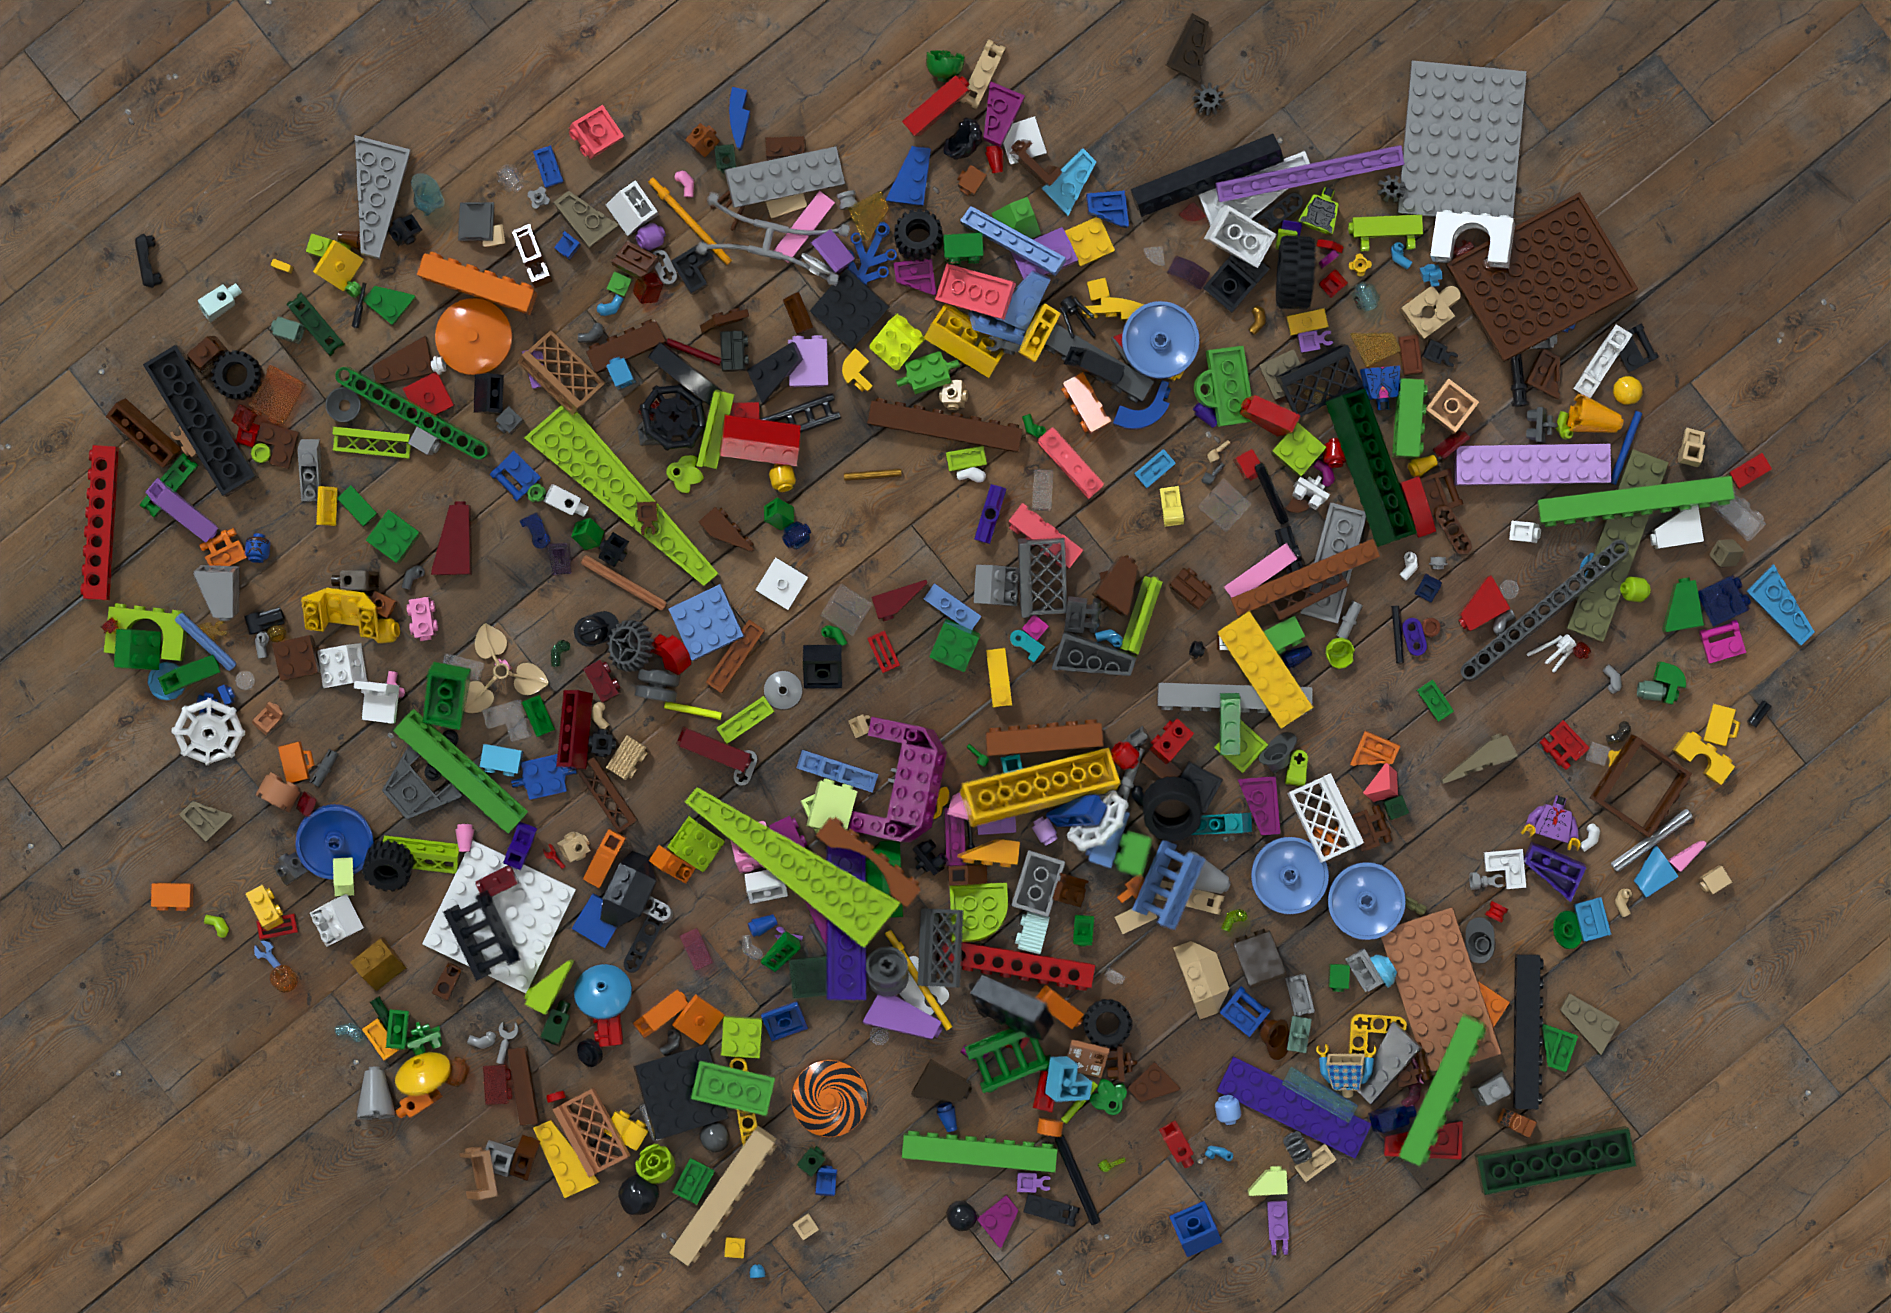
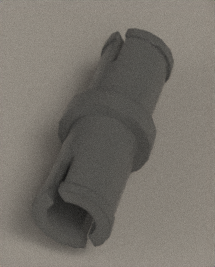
M328 749L321 764L318 763V769L309 782L320 788L327 774L331 773V767L339 754Z

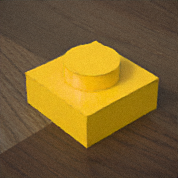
M726 1237L724 1257L744 1258L745 1238Z

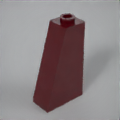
M455 501L454 505H449L431 575H472L471 506L466 505V501Z
M684 726L676 742L679 747L742 772L744 769H748L752 758H749L750 754Z

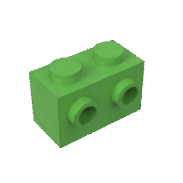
M1295 616L1263 631L1278 654L1284 652V647L1289 644L1295 646L1303 642L1301 638L1305 637Z

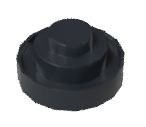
M587 1038L578 1044V1057L584 1065L594 1067L601 1063L603 1053L596 1041Z

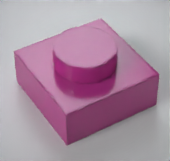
M1033 615L1022 629L1037 641L1049 626L1036 615Z

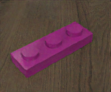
M945 808L946 857L948 859L946 866L966 865V862H963V858L957 857V854L965 852L964 819L949 815V808Z

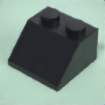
M803 645L804 688H842V645Z

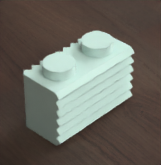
M1030 911L1022 915L1020 925L1023 926L1022 933H1017L1015 944H1018V949L1036 954L1041 953L1050 919L1049 916L1046 917Z

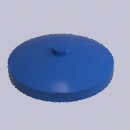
M338 804L325 805L313 810L309 817L306 816L302 820L296 834V851L302 864L311 873L325 879L334 880L333 858H353V875L358 873L363 868L368 848H371L373 844L371 827L363 815L353 808Z

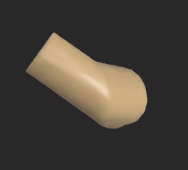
M1627 888L1621 889L1615 899V904L1622 918L1631 914L1626 904L1629 897L1632 896V892Z

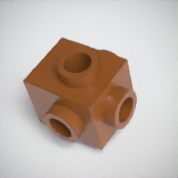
M701 123L685 139L703 157H706L720 142L715 136L717 132L711 126L705 127Z

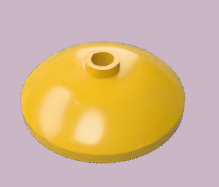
M426 1052L416 1055L400 1067L395 1077V1084L398 1090L405 1095L416 1096L426 1094L435 1090L446 1081L451 1072V1064L448 1058L440 1053Z

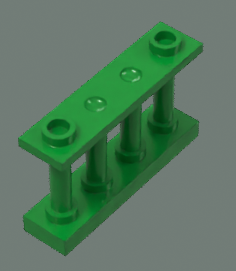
M1011 1028L964 1047L969 1060L976 1059L984 1078V1082L980 1083L983 1093L993 1092L1002 1085L1036 1071L1049 1069L1051 1054L1045 1056L1037 1038H1029L1038 1059L1027 1063L1019 1045V1040L1028 1036L1021 1031L1016 1032ZM1008 1044L1012 1046L1020 1067L1010 1071L1001 1052V1048ZM988 1052L994 1053L1002 1072L1001 1075L991 1078L983 1059L984 1054Z

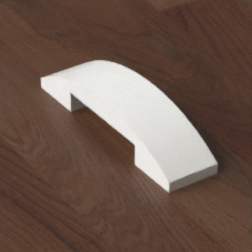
M1616 324L1584 370L1574 389L1591 398L1601 380L1633 334Z

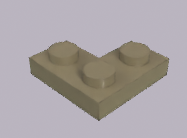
M1294 349L1259 365L1274 400L1285 396L1281 385L1277 383L1275 377L1301 364ZM1288 385L1287 389L1289 393H1292L1293 391L1290 385Z

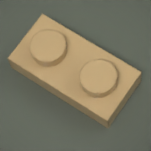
M1323 1144L1312 1152V1157L1308 1161L1299 1165L1296 1164L1294 1167L1303 1180L1307 1182L1337 1159L1326 1144Z

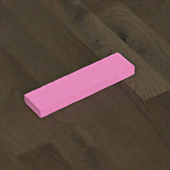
M819 191L791 229L815 230L835 202ZM787 233L774 251L794 257L810 235Z
M1285 543L1224 586L1231 598L1258 587L1298 558L1289 545Z

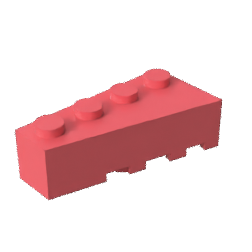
M1024 503L1020 505L1008 521L1011 525L1009 529L1017 535L1022 533L1026 536V540L1065 538V560L1068 569H1070L1083 551L1065 535H1061L1051 524L1044 522L1038 514L1028 510ZM1061 543L1052 544L1048 549L1056 555L1061 550ZM1045 552V553L1043 554V555H1045V556L1048 557V558L1051 556V555H1050L1049 553H1047V552ZM1056 560L1055 563L1061 567V564Z

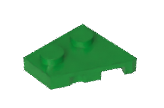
M1543 1024L1542 1030L1547 1064L1549 1067L1567 1072L1578 1035Z

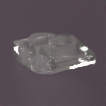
M1034 469L1032 510L1051 511L1053 470Z

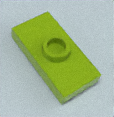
M984 446L946 452L949 472L987 465Z

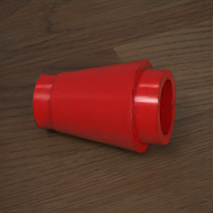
M997 145L986 147L987 152L985 154L992 173L1003 172L1004 149Z

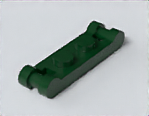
M302 292L297 294L296 299L290 300L286 304L329 356H332L338 347L341 348L345 345ZM303 303L305 307L299 311L297 307ZM332 337L334 341L328 345L325 341Z

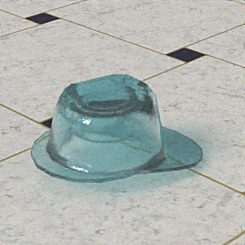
M422 173L415 174L411 179V186L414 191L413 203L425 216H429L437 208L443 207L445 201L437 182L432 177Z

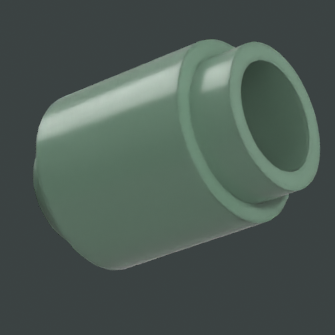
M1646 680L1638 682L1637 697L1653 701H1661L1662 698H1665L1666 686H1663L1662 682Z

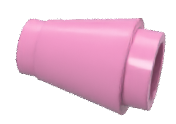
M458 824L455 831L459 852H470L474 835L473 825Z

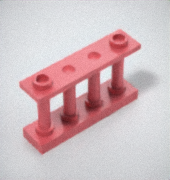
M1053 427L1038 439L1037 443L1088 500L1103 487L1104 483Z

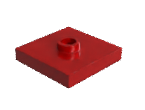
M437 372L402 388L408 400L435 415L455 406Z

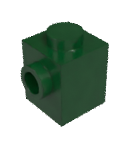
M811 1145L798 1161L797 1166L812 1177L825 1161V1151L817 1145L815 1148ZM814 1157L816 1161L811 1162L809 1158Z

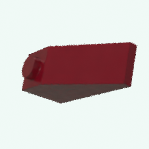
M927 580L873 596L872 601L878 619L882 618L883 622L894 619L893 615L897 614L928 584Z

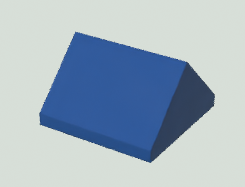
M798 1000L761 1014L771 1041L808 1029Z

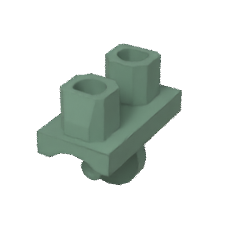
M1292 1016L1287 1050L1306 1053L1312 1019Z

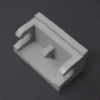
M1364 948L1345 959L1365 992L1384 983Z
M1300 974L1285 978L1294 1015L1300 1016L1305 1013H1314L1306 975Z

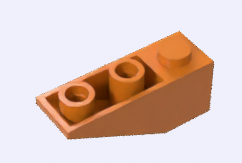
M608 829L583 880L600 888L627 837L612 829Z

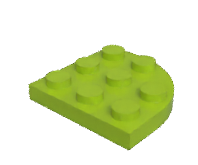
M1007 883L950 886V909L963 910L962 942H975L986 939L1001 927L1008 910ZM956 914L951 917L953 925L956 923ZM952 934V943H954L955 935Z

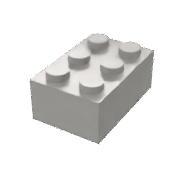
M1028 850L1011 906L1048 917L1053 904L1054 891L1057 882L1060 881V873L1063 871L1065 861Z

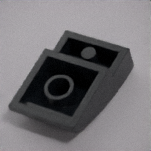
M1231 255L1205 284L1203 289L1232 313L1270 270V267L1261 261L1259 267L1256 268Z

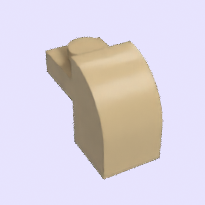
M1690 428L1685 429L1678 454V463L1699 467L1705 445H1703L1705 432Z

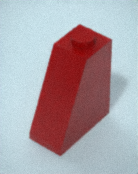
M1256 395L1245 398L1241 404L1242 410L1240 414L1277 437L1292 433L1300 418V415Z
M1492 575L1484 579L1459 613L1460 619L1458 622L1463 630L1471 631L1510 609Z

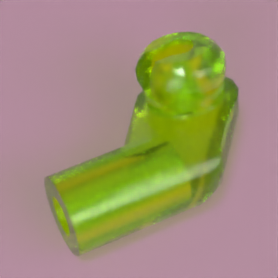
M1242 909L1229 912L1221 929L1230 932L1233 923L1238 921L1244 922L1247 919V913Z

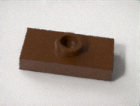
M799 292L783 299L797 335L813 328Z

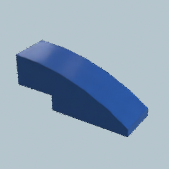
M732 87L729 107L730 124L737 149L742 150L751 114L749 110L744 109L748 92L744 89Z

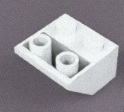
M636 180L619 191L606 204L627 236L659 215Z
M347 894L310 912L312 921L316 925L326 947L364 928Z

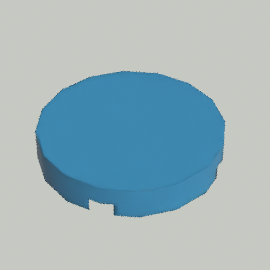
M164 662L159 664V670H151L148 676V686L154 696L162 700H172L182 695L186 688L165 696L158 680L160 676L180 666L175 663Z

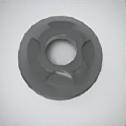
M340 387L330 392L325 405L327 413L331 418L338 422H349L359 414L361 401L356 392L346 387ZM348 400L350 402V409L348 411L340 409L339 404L341 401Z

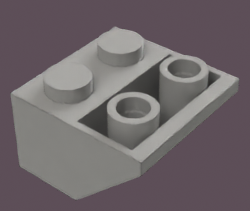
M976 565L974 603L1017 606L1019 568Z

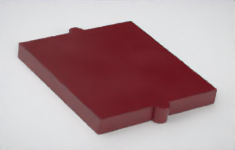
M1458 429L1456 433L1451 434L1432 451L1437 457L1445 459L1470 439L1465 431L1462 432Z

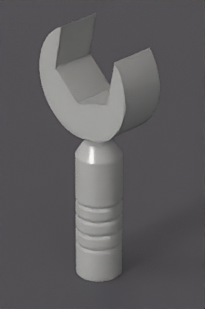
M504 1021L499 1026V1033L504 1040L501 1042L496 1063L504 1064L509 1046L508 1040L514 1038L519 1031L516 1022L515 1028L511 1032L504 1030Z

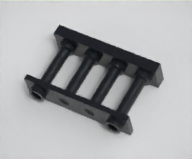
M488 890L475 895L477 902L460 909L459 905L443 911L476 981L492 974L489 968L506 961L509 966L521 960L518 950L514 946ZM481 908L486 919L469 927L464 916ZM489 926L494 936L477 944L473 933ZM498 943L502 954L485 961L481 951Z

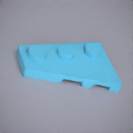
M1082 148L1060 169L1063 173L1051 186L1044 185L1041 188L1067 216H1069L1096 161Z

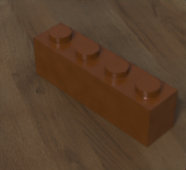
M652 319L641 323L642 327L638 329L634 327L629 328L620 337L614 335L607 338V342L602 345L596 343L589 346L590 350L586 351L595 373L598 374L607 370L606 365H609V361L616 357H620V359L625 358L627 361L654 349L659 342L666 344L658 322L652 321Z
M126 398L117 402L105 416L162 468L171 464L182 451L180 446Z

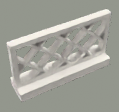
M1331 773L1287 793L1320 863L1364 843ZM1314 785H1320L1322 789L1321 797L1311 793ZM1300 792L1307 795L1304 804L1297 802L1294 794ZM1309 797L1319 800L1317 809L1307 806ZM1322 801L1329 804L1331 808L1329 814L1320 811ZM1305 809L1315 812L1313 821L1305 819ZM1318 814L1328 817L1325 827L1315 823ZM1330 819L1338 822L1339 827L1337 831L1328 828ZM1314 826L1323 830L1321 839L1314 837L1312 833ZM1326 831L1336 835L1333 844L1324 841ZM1339 836L1345 838L1349 846L1345 848L1337 846ZM1322 844L1332 847L1330 855L1323 856L1320 850Z

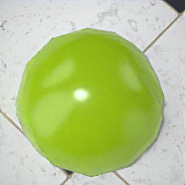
M1341 637L1330 641L1326 646L1325 655L1332 667L1342 669L1352 664L1355 650L1348 639Z

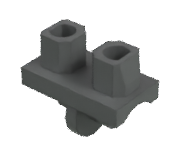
M1537 407V409L1527 411V420L1537 421L1536 429L1527 428L1526 438L1539 443H1545L1546 428L1547 435H1552L1553 428H1558V423H1553V416H1547V409L1544 407Z

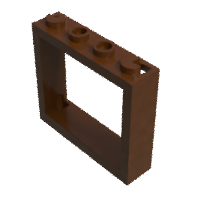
M1631 734L1590 796V799L1642 835L1650 838L1655 831H1658V825L1661 820L1668 816L1671 805L1679 799L1681 790L1689 784L1687 782L1692 773L1638 736ZM1639 747L1678 773L1643 827L1604 801Z

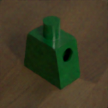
M560 1000L557 1010H551L540 1036L541 1040L560 1046L571 1018L567 1014L571 1004ZM556 1018L562 1019L560 1024L554 1023Z

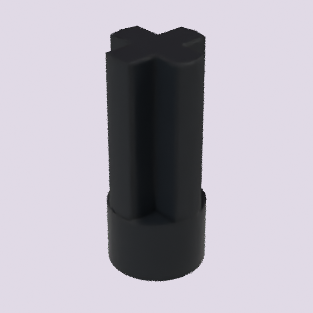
M1762 701L1749 717L1747 723L1757 728L1772 706L1766 701Z

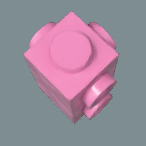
M430 597L411 599L409 604H407L408 616L412 617V623L409 624L411 635L414 634V637L420 638V641L432 640L431 636H435V631H438L437 620L433 619L435 603L434 600L431 601Z

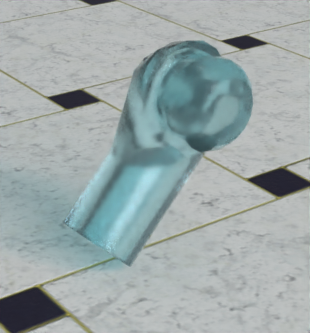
M352 1023L335 1027L337 1036L348 1034L355 1042H359L363 1038L361 1029Z

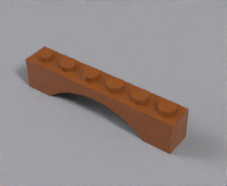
M829 817L815 836L831 848L851 849L869 858L883 873L889 886L890 895L902 905L908 907L921 889L918 887L920 883L913 877L909 879L903 875L905 871L899 866H891L888 863L890 859L882 853L877 855L872 851L874 847L867 841L862 843L858 840L859 835L852 829L849 831L842 827L844 823L838 818L834 817L832 819Z

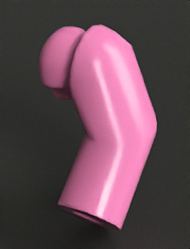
M686 171L676 172L675 180L684 185V197L692 198L694 194L693 178Z
M388 671L386 684L397 685L398 672ZM399 687L398 697L402 698L405 695V690Z

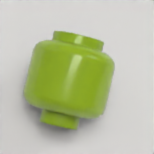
M1639 577L1626 578L1620 587L1623 598L1626 601L1643 602L1648 598L1651 590L1647 580Z

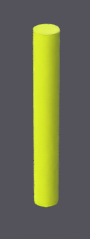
M665 701L664 709L721 720L722 712Z

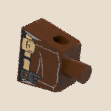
M207 336L187 354V357L202 374L219 359L220 355L223 356L228 349L217 336Z

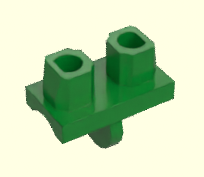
M420 1021L416 1022L417 1028L411 1030L412 1036L407 1038L408 1049L412 1048L415 1055L426 1051L423 1043L428 1041L433 1049L442 1046L440 1026L430 1028L429 1023L422 1026Z

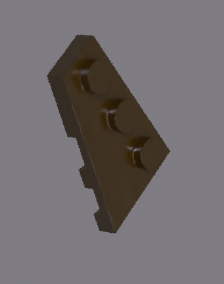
M1192 13L1165 64L1198 83L1201 79L1200 74L1209 22Z

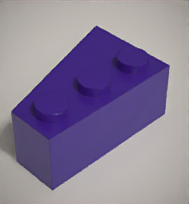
M1532 841L1524 856V861L1530 868L1551 884L1569 902L1572 901L1586 870L1584 863Z

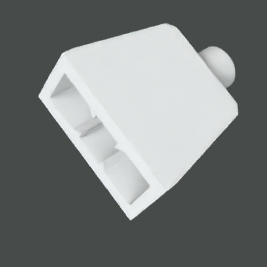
M551 484L543 500L570 515H573L575 512L584 517L589 506L580 502L581 498ZM566 499H569V500L572 501V504H571L570 507H568V506L565 505V500H566Z

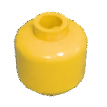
M775 464L774 468L769 471L771 485L779 492L791 490L796 483L795 474L790 465Z
M392 618L378 619L380 637L374 640L379 644L396 641L400 635L398 622H395Z

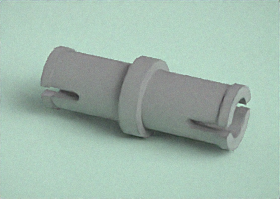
M1351 601L1352 603L1346 615H1343V622L1336 636L1348 639L1353 625H1356V619L1363 605Z

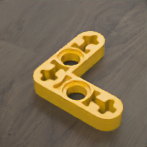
M1354 1015L1350 1021L1348 1054H1356L1355 1052L1352 1053V1049L1357 1051L1363 1050V1054L1367 1057L1365 1046L1368 1041V1032L1387 1033V1019H1390L1389 1023L1399 1020L1403 1024L1402 1028L1406 1030L1407 1023L1405 1019L1399 1016ZM1358 1017H1361L1362 1021L1368 1022L1367 1018L1370 1017L1371 1029H1367L1368 1025H1361V1028H1358L1354 1021H1358ZM1380 1018L1384 1021V1026L1381 1029L1374 1028L1373 1022L1375 1019ZM1360 1036L1363 1038L1364 1043L1361 1047L1353 1045L1355 1037Z

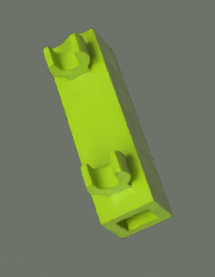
M1422 215L1353 217L1351 222L1348 223V233L1352 234V239H1360V251L1369 250V238L1406 237V250L1415 248V236L1423 234Z

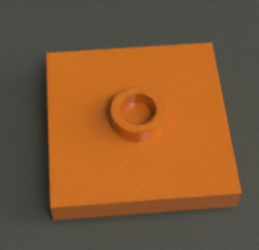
M695 994L672 1025L702 1046L725 1015Z

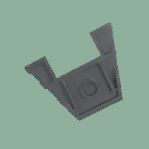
M410 745L382 789L383 793L406 819L420 815L463 796L452 783L436 795L411 767V764L421 755L415 752Z

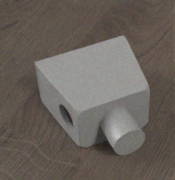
M1503 1071L1470 1088L1479 1106H1488L1509 1095L1512 1091Z

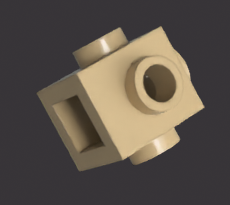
M951 380L952 383L943 385V390H940L939 399L945 408L949 410L964 408L965 402L968 400V391L962 380Z
M578 832L568 833L564 836L565 839L557 843L565 860L569 862L583 859L586 857V853L590 851L588 848L590 843L587 837Z

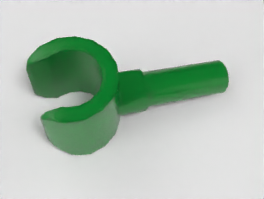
M968 744L967 748L979 757L976 763L986 767L989 758L978 752L971 744Z

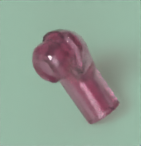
M1416 1083L1408 1086L1410 1090L1409 1096L1401 1101L1406 1110L1420 1099V1084Z

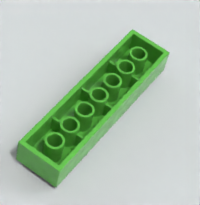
M1463 1013L1399 1157L1418 1166H1421L1422 1162L1426 1164L1431 1152L1428 1148L1430 1145L1434 1146L1438 1138L1437 1128L1443 1127L1447 1117L1444 1113L1446 1109L1450 1111L1455 1098L1452 1095L1454 1092L1458 1093L1463 1082L1460 1078L1462 1074L1466 1076L1471 1064L1468 1060L1470 1057L1474 1058L1478 1050L1477 1040H1482L1487 1029L1484 1027L1485 1022Z

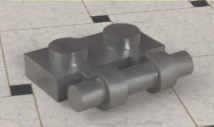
M1068 596L1064 631L1083 633L1084 627L1090 628L1089 631L1091 633H1096L1097 628L1100 626L1101 600L1095 598L1093 599V604L1087 605V598ZM1091 614V617L1085 618V615Z

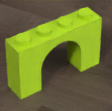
M115 603V607H109L104 645L105 653L115 654L116 629L131 630L136 622L143 619H151L160 626L163 632L161 659L184 661L187 632L175 621L176 617L180 613H184V611L172 610V614L164 613L165 609L161 608L145 611L146 607L134 606V609H127V605Z

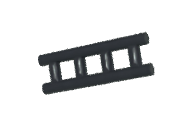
M831 393L761 418V420L778 421L786 418L788 423L796 424L793 415L804 411L808 422L801 424V433L841 419L839 411L835 413L832 411L830 402L835 399ZM822 405L826 416L815 419L812 408Z

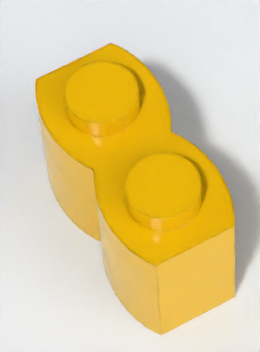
M620 1110V1112L615 1111L611 1120L626 1146L637 1151L649 1131L646 1128L647 1124L638 1119L636 1122L630 1119L631 1115L623 1110ZM607 1129L604 1130L606 1134H608L611 1137L613 1136L611 1131Z

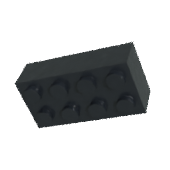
M982 975L970 993L973 1003L978 1010L977 1012L982 1017H990L1000 1025H1008L1012 1030L1016 1032L1021 1031L1031 1039L1037 1038L1043 1041L1054 1024L1046 1003Z

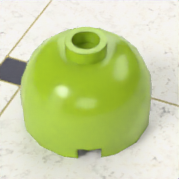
M653 1144L641 1151L639 1161L636 1160V1171L642 1179L652 1184H660L671 1178L675 1170V1159L667 1147Z

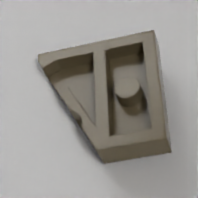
M194 801L179 814L205 842L214 836L233 817L229 813Z

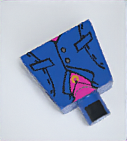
M1400 366L1360 369L1362 382L1368 398L1377 399L1378 410L1389 409L1388 398L1398 397Z

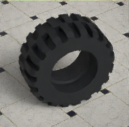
M1292 235L1281 237L1276 275V306L1281 309L1307 310L1311 306L1316 257L1315 239L1312 237Z

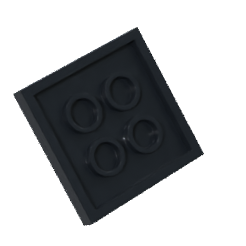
M846 268L839 276L836 286L832 285L811 308L810 312L850 349H854L890 306L849 268Z

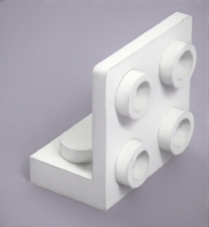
M361 643L317 651L323 688L350 684L355 681H367Z
M355 681L354 688L361 689V693H364L362 719L396 723L400 685Z

